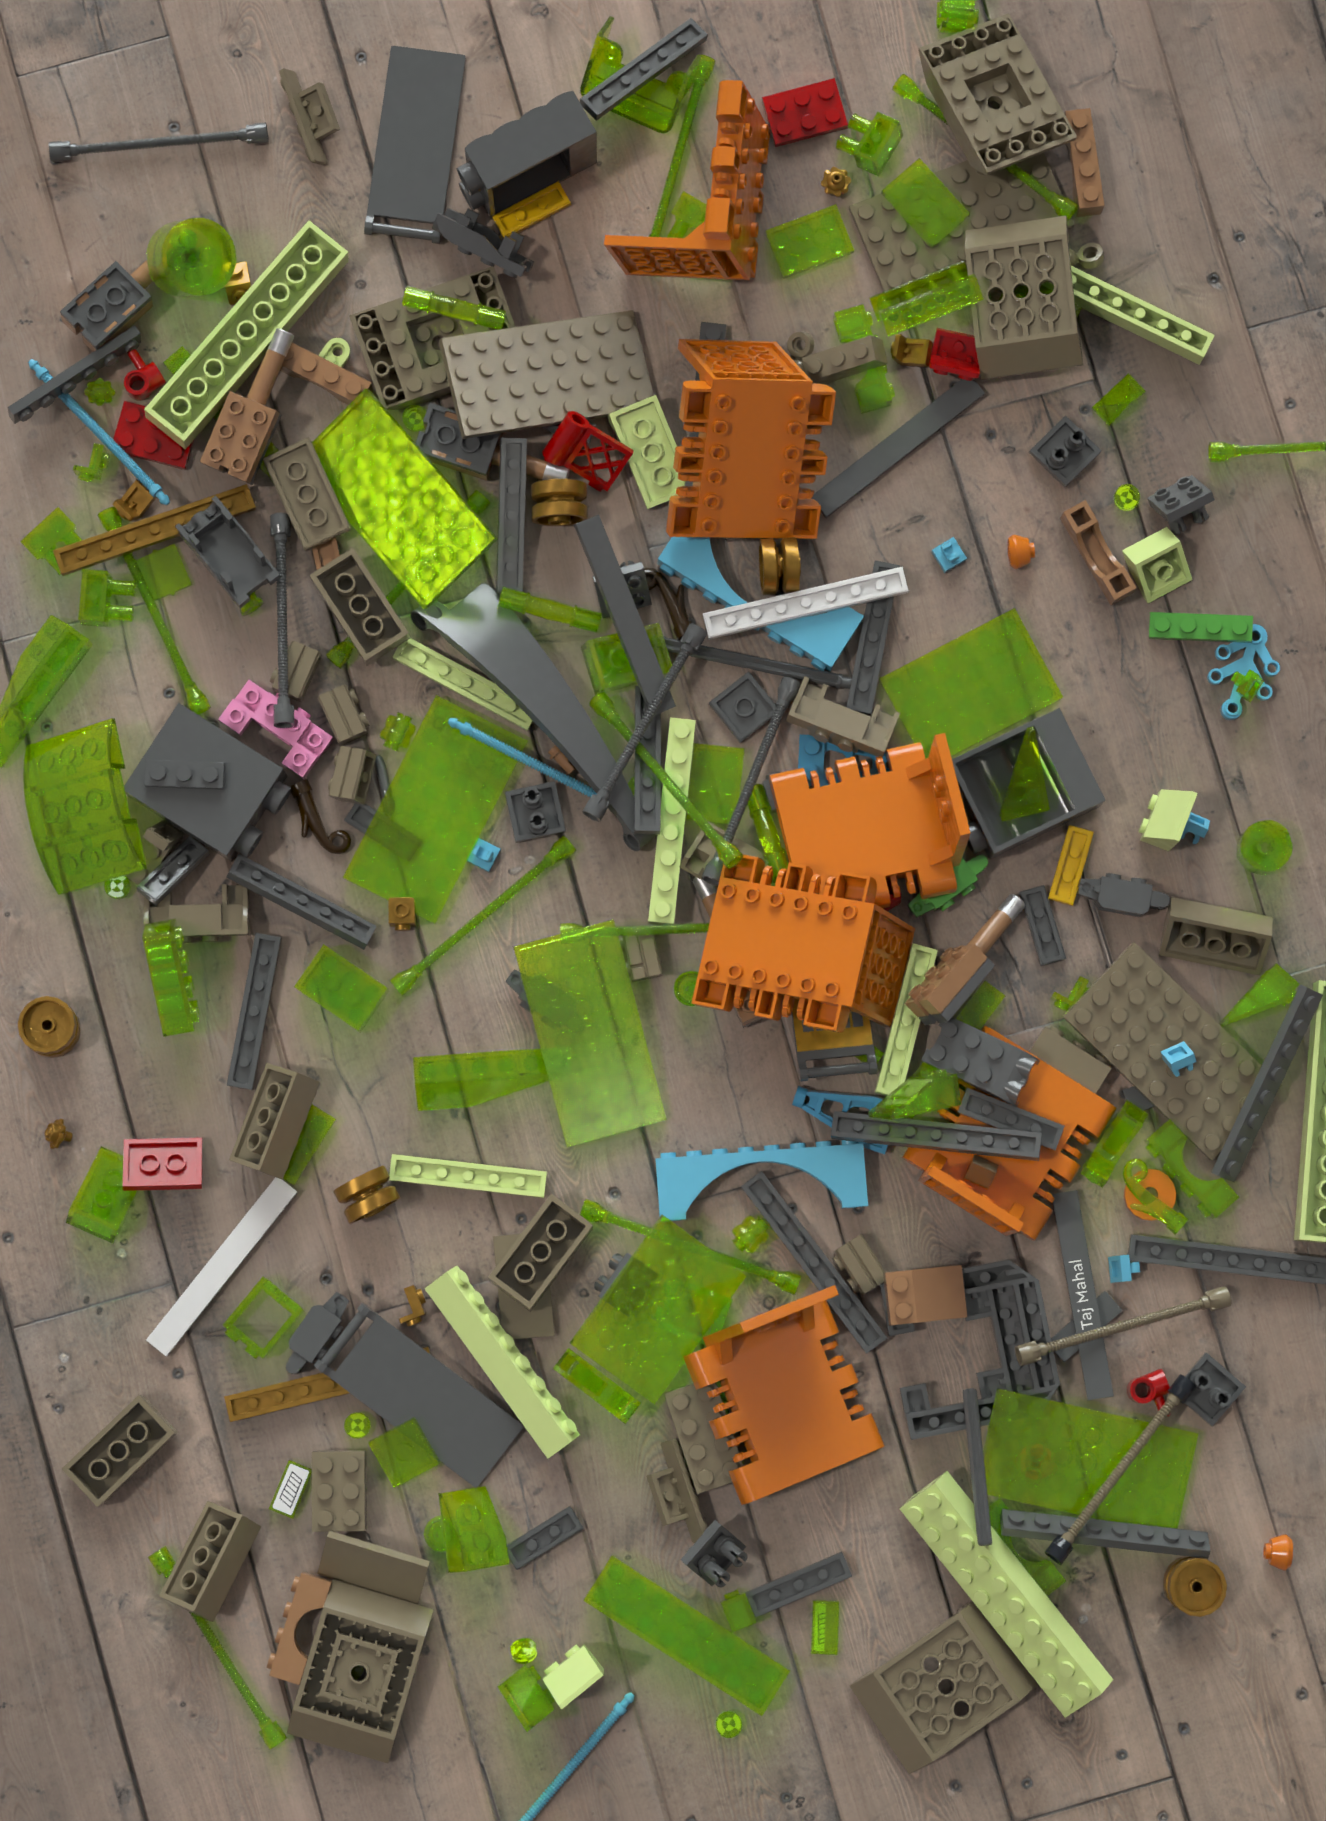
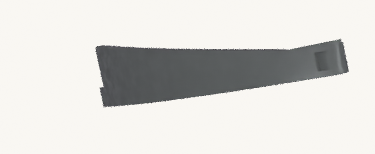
M486 583L479 585L452 609H448L434 598H429L411 612V620L417 628L422 631L432 629L441 634L449 644L502 689L560 749L596 794L602 789L617 763L560 672L525 625L492 587ZM621 773L613 790H611L608 809L618 818L622 825L625 844L631 850L639 851L656 835L634 834V795Z

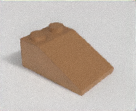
M962 1265L883 1273L889 1326L967 1317Z

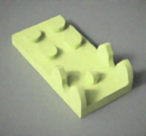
M651 396L608 414L610 425L617 435V441L634 450L628 460V464L646 508L649 509L669 501L671 496L677 495L676 488L684 486L685 481L678 479V473L673 468L677 445L657 396Z

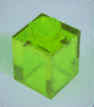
M738 1589L723 1595L725 1599L721 1600L720 1603L732 1633L757 1623L745 1592L739 1593Z

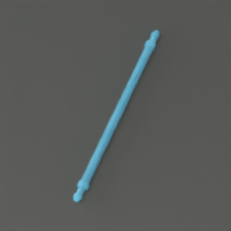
M29 360V367L36 372L35 375L39 380L46 383L53 378L45 367L39 365L38 361ZM62 393L58 396L88 429L110 449L121 463L147 487L149 493L154 498L157 497L159 502L164 505L170 503L169 496L162 492L163 488L159 484H155L146 475L140 466L118 446L69 393Z
M457 718L449 719L448 724L450 727L460 730L462 735H469V737L475 738V740L481 741V743L484 742L485 745H490L491 748H496L497 751H502L505 755L508 754L511 758L528 765V767L531 766L534 770L537 769L540 773L543 772L546 776L549 775L552 779L555 778L558 782L561 781L564 785L572 787V789L578 790V792L584 793V795L590 796V798L592 794L597 795L592 787H587V784H581V781L578 782L575 778L572 779L569 775L567 776V774L561 773V771L555 770V768L549 767V765L546 766L545 763H540L539 760H534L531 756L528 757L522 751L520 752L516 748L508 746V744L505 745L504 742H499L498 739H493L492 736H487V734L481 733L478 729L475 730L471 724L467 722L462 723Z
M633 1693L625 1694V1698L613 1706V1711L598 1726V1729L595 1730L596 1732H593L589 1740L587 1739V1742L584 1743L585 1745H582L578 1753L576 1752V1755L573 1756L574 1758H571L567 1766L565 1765V1768L562 1769L563 1771H560L556 1779L551 1782L552 1784H549L545 1792L538 1797L534 1805L527 1810V1813L520 1819L521 1821H533V1818L538 1815L542 1807L544 1808V1805L547 1804L546 1802H549L553 1794L555 1795V1792L558 1791L557 1789H560L564 1781L569 1778L568 1776H571L575 1768H578L582 1760L586 1758V1755L593 1750V1747L598 1744L597 1742L604 1737V1734L609 1731L608 1729L620 1718L619 1716L627 1712L626 1707L634 1701L635 1695Z

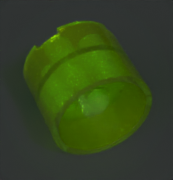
M189 218L163 225L150 239L146 251L149 274L152 280L161 290L176 297L204 296L217 292L228 283L236 266V250L232 238L221 225L206 218ZM184 254H190V263H185L187 258L184 256Z

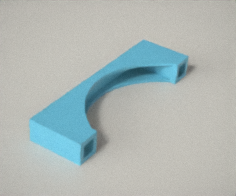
M672 537L657 562L660 566L659 569L670 577L673 574L682 579L681 583L691 590L696 588L703 592L702 596L713 604L719 602L725 608L747 603L730 588L721 575L712 553L710 537ZM846 607L819 615L756 628L755 630H764L768 633L767 637L775 643L781 644L783 642L790 647L789 651L800 658L804 655L812 660L811 664L815 668L822 671L826 669L830 672L863 621L864 616L854 609Z
M841 1140L842 1145L831 1146V1141L816 1142V1147H805V1143L790 1144V1149H780L779 1145L764 1146V1151H754L753 1147L738 1148V1153H728V1149H713L710 1155H702V1150L687 1151L686 1156L676 1157V1152L660 1153V1158L655 1159L660 1222L686 1220V1212L692 1202L713 1180L734 1168L753 1163L784 1164L811 1175L835 1195L840 1201L841 1209L867 1207L868 1196L863 1143L857 1144L855 1141Z

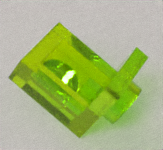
M94 443L89 467L74 465L73 471L75 475H78V479L87 482H93V479L101 480L103 468L107 469L110 454L107 453L104 445Z
M1079 976L1068 998L1054 992L1050 998L1055 1001L1053 1005L1067 1012L1089 989L1086 987L1089 980Z

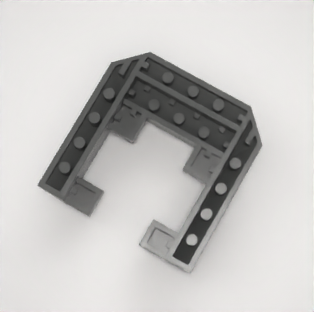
M1010 1260L962 1268L967 1309L965 1321L990 1317L1000 1368L976 1373L981 1399H978L980 1426L1040 1415L1060 1385L1054 1352H1048L1047 1355L1041 1356V1361L1025 1366L1019 1365L1015 1355V1346L1032 1341H1036L1037 1344L1051 1342L1039 1280ZM880 1284L882 1306L889 1336L914 1332V1323L889 1326L885 1286ZM926 1383L899 1388L904 1417L911 1440L966 1429L964 1402L931 1408Z

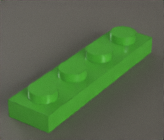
M1150 612L1149 639L1252 643L1253 616Z

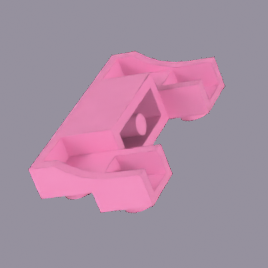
M248 680L237 697L232 699L219 717V722L227 725L241 736L253 720L292 747L282 761V765L297 773L302 779H305L334 738L309 720L311 715L300 707L296 710L294 709L293 727H274L273 705L277 704L279 693L274 696L251 680Z

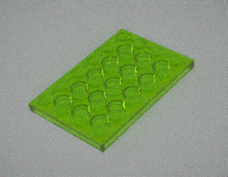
M1015 608L879 678L895 711L900 713L899 718L912 742H921L925 759L929 757L934 736L937 734L945 733L952 757L1063 699V695Z
M661 1215L570 1341V1344L655 1405L685 1363L683 1356L693 1352L744 1281L746 1275L667 1217Z

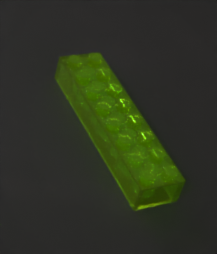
M611 1554L583 1601L760 1716L764 1714L790 1672L789 1668L613 1554Z

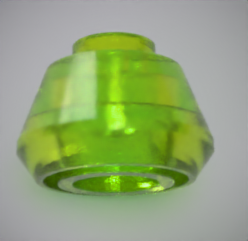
M696 971L682 973L674 983V994L677 1000L686 1006H696L691 1004L698 976Z
M444 1515L432 1518L424 1529V1538L427 1545L439 1552L452 1549L460 1537L457 1523L452 1518Z

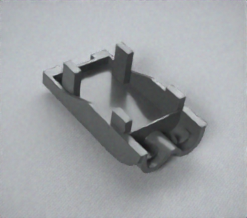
M447 208L444 215L437 214L432 229L441 233L451 243L457 245V249L467 255H472L473 253L481 257L480 261L492 267L497 265L504 269L503 272L513 278H517V276L522 277L525 271H531L534 261L518 254L525 236L513 231L510 237L505 236L502 240L494 230L476 222L479 213L469 208L465 215L450 208Z
M217 496L212 498V504L207 509L196 513L187 524L181 526L178 523L175 526L185 543L239 608L250 602V595L261 586L268 583L272 585L281 578L278 571Z
M953 1017L948 1022L939 1023L941 1033L934 1046L930 1050L926 1049L921 1060L970 1086L1017 1107L1019 1104L1018 1096L1028 1082L1031 1069L1035 1064L1038 1065L1040 1060L1009 1043Z

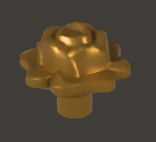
M832 167L831 172L829 170L824 171L821 186L826 187L824 190L826 194L840 197L841 192L844 194L848 192L851 178L847 176L846 170Z
M61 1118L59 1120L56 1119L54 1123H49L44 1134L45 1140L50 1143L51 1149L58 1148L63 1141L70 1142L73 1136L72 1132L66 1131L64 1119Z

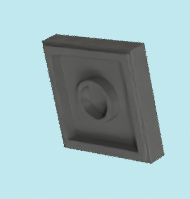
M749 671L709 702L710 707L739 743H742L769 722L776 708L775 703Z

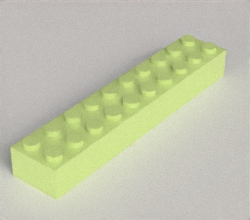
M308 221L144 409L146 418L186 449L224 406L229 392L235 393L263 361L276 329L280 328L288 332L349 262L348 251L311 221Z
M1318 980L1313 983V990L1322 994L1323 997L1310 1022L1294 1240L1326 1243V981Z
M948 1471L914 1494L900 1508L908 1521L1065 1718L1105 1691L1113 1681V1678L992 1526V1545H978L974 1504Z

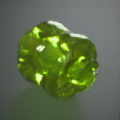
M397 712V716L389 715L386 718L385 727L379 734V737L385 741L383 746L389 749L392 748V750L397 752L399 748L407 749L410 745L411 737L416 732V726L410 723L412 718L406 715L404 718V714Z
M748 1215L741 1224L732 1229V1234L735 1238L731 1241L742 1253L746 1250L752 1254L758 1250L760 1245L769 1240V1234L766 1230L770 1228L759 1216L755 1219Z

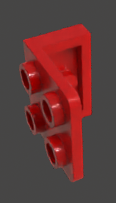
M937 328L929 368L933 369L934 373L940 375H948V372L958 374V377L963 380L972 381L973 378H979L980 368L974 335Z

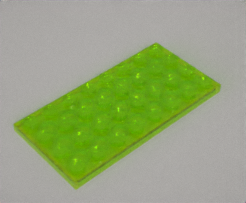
M365 388L312 442L348 522L423 609L430 607L498 540L495 534L369 389Z
M437 695L343 876V879L387 901L389 898L413 897L415 900V915L433 924H436L475 844L481 836L518 763L516 759L511 758L508 754L505 755L502 751L499 752L496 748L493 749L490 745L487 746L484 742L481 743V741L479 742L475 738L469 737V735H462L460 730L450 727L448 724L449 719L457 718L462 723L467 722L475 730L478 729L481 733L484 732L487 736L490 735L493 739L496 738L499 742L502 741L505 745L508 744V746L510 745L520 752L524 751L528 740Z
M614 919L513 946L566 1147L667 1120Z
M997 1388L983 1450L987 1495L1080 1515L1112 1471H1115L1114 1469L1118 1463H1121L1122 1458L1127 1455L1128 1450L1133 1447L1134 1442H1137L1136 1440L1143 1434L1142 1432L1149 1426L1150 1422ZM1165 1425L1159 1426L1158 1430L1151 1436L1152 1438L1145 1444L1146 1446L1135 1457L1136 1459L1131 1462L1130 1467L1125 1470L1123 1476L1119 1478L1117 1484L1113 1486V1489L1101 1502V1505L1097 1507L1095 1513L1091 1515V1518L1178 1529L1199 1433Z

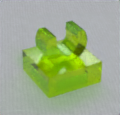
M1250 669L1245 676L1236 671L1231 678V681L1238 686L1236 692L1248 702L1252 701L1264 682L1257 673Z

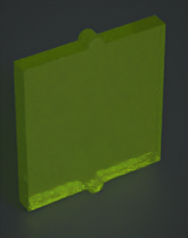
M175 544L158 551L153 550L151 554L136 560L153 602L170 594L174 596L175 592L192 585Z

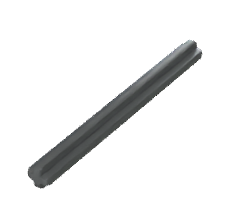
M970 1388L963 1390L977 1541L979 1546L992 1545L978 1397L977 1390Z

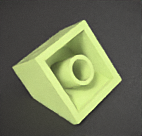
M1167 527L1122 550L1128 570L1147 603L1192 580L1181 542Z

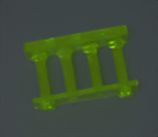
M964 260L869 297L876 320H882L888 337L984 300L975 274L968 276Z

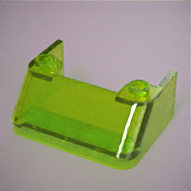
M611 16L596 36L580 87L582 97L625 66L621 64L623 58L621 46L608 39L614 18ZM696 56L686 73L682 71L671 73L666 83L654 78L613 108L611 112L656 132H669L674 126L692 88L702 56Z

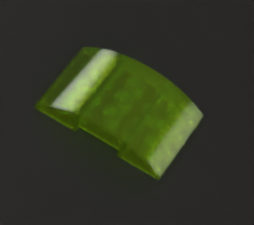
M115 718L26 746L23 782L29 825L42 865L58 895L147 869L137 819L130 816L121 770L126 768Z

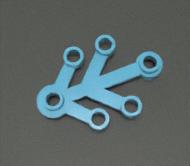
M1253 624V632L1259 635L1258 641L1222 644L1215 650V657L1220 661L1227 660L1232 653L1245 648L1243 657L1220 669L1214 668L1207 675L1208 682L1212 685H1217L1224 678L1238 672L1230 699L1226 700L1220 709L1221 715L1227 720H1235L1242 713L1240 699L1248 676L1256 689V696L1259 700L1265 701L1272 696V688L1264 683L1253 662L1255 651L1264 664L1263 671L1267 676L1273 677L1280 671L1279 663L1272 660L1265 646L1267 632L1262 626ZM1219 649H1225L1227 656H1220ZM1269 664H1273L1276 667L1274 673L1268 671L1267 666ZM1212 673H1218L1220 679L1214 681L1211 678ZM1261 688L1268 690L1267 697L1260 694ZM1228 705H1235L1237 711L1231 713L1228 710Z

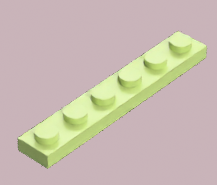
M411 638L399 645L392 657L399 663L526 731L529 730L533 723V720L495 683Z
M914 943L911 945L874 1093L901 1099L920 1024L919 1017L904 1003L910 998L909 992L916 985H921L926 979L924 977L925 973L934 966L938 952L936 949Z
M392 1154L389 1180L544 1198L547 1171Z

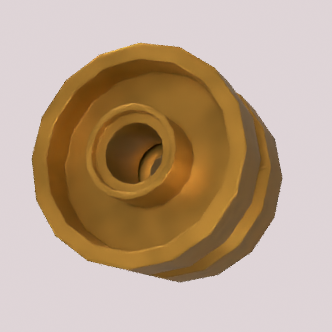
M550 479L531 484L532 500L538 503L532 507L533 523L544 526H570L588 519L587 506L581 503V501L587 498V483L573 479Z
M796 537L782 538L779 551L773 538L759 540V574L762 595L776 594L780 578L782 590L785 594L799 591L801 563Z
M44 996L35 998L26 1004L18 1020V1030L21 1039L25 1045L40 1056L50 1058L63 1056L72 1050L79 1040L81 1031L79 1018L72 1008L55 997ZM52 1022V1028L45 1030L46 1025Z
M384 1165L348 1181L333 1191L339 1203L345 1204L352 1200L356 1201L344 1210L349 1224L372 1217L400 1199L395 1186L382 1188V1185L390 1179Z
M1182 1556L1168 1566L1164 1574L1163 1588L1166 1598L1174 1607L1190 1616L1202 1617L1212 1614L1222 1605L1226 1597L1227 1583L1223 1572L1216 1564L1205 1558ZM1199 1582L1198 1588L1193 1591V1583Z

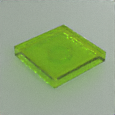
M415 1417L368 1442L394 1488L440 1463L439 1458Z

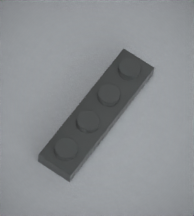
M966 1088L957 1111L959 1114L995 1128L1042 1133L1041 1146L1054 1151L1065 1127L969 1088Z
M841 1551L749 1590L745 1594L756 1618L852 1577V1574Z

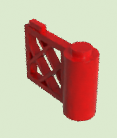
M569 411L543 449L542 454L545 461L556 466H565L587 479L589 486L599 492L603 489L608 492L634 450L590 425L588 420L580 413ZM590 435H593L600 439L602 446L589 448L587 439ZM617 449L625 454L622 460L611 461L608 451ZM604 452L606 462L594 464L591 454ZM587 455L589 465L581 467L575 464L573 460L577 456ZM608 468L610 472L608 481L606 482L599 478L596 470Z

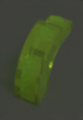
M1126 1100L1091 1151L1080 1174L1085 1176L1090 1182L1103 1188L1120 1157L1142 1128L1148 1113Z
M570 1348L566 1350L553 1367L556 1372L624 1424L628 1422L641 1404V1402Z

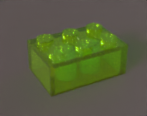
M324 944L294 986L297 991L359 1033H361L389 992L386 986Z

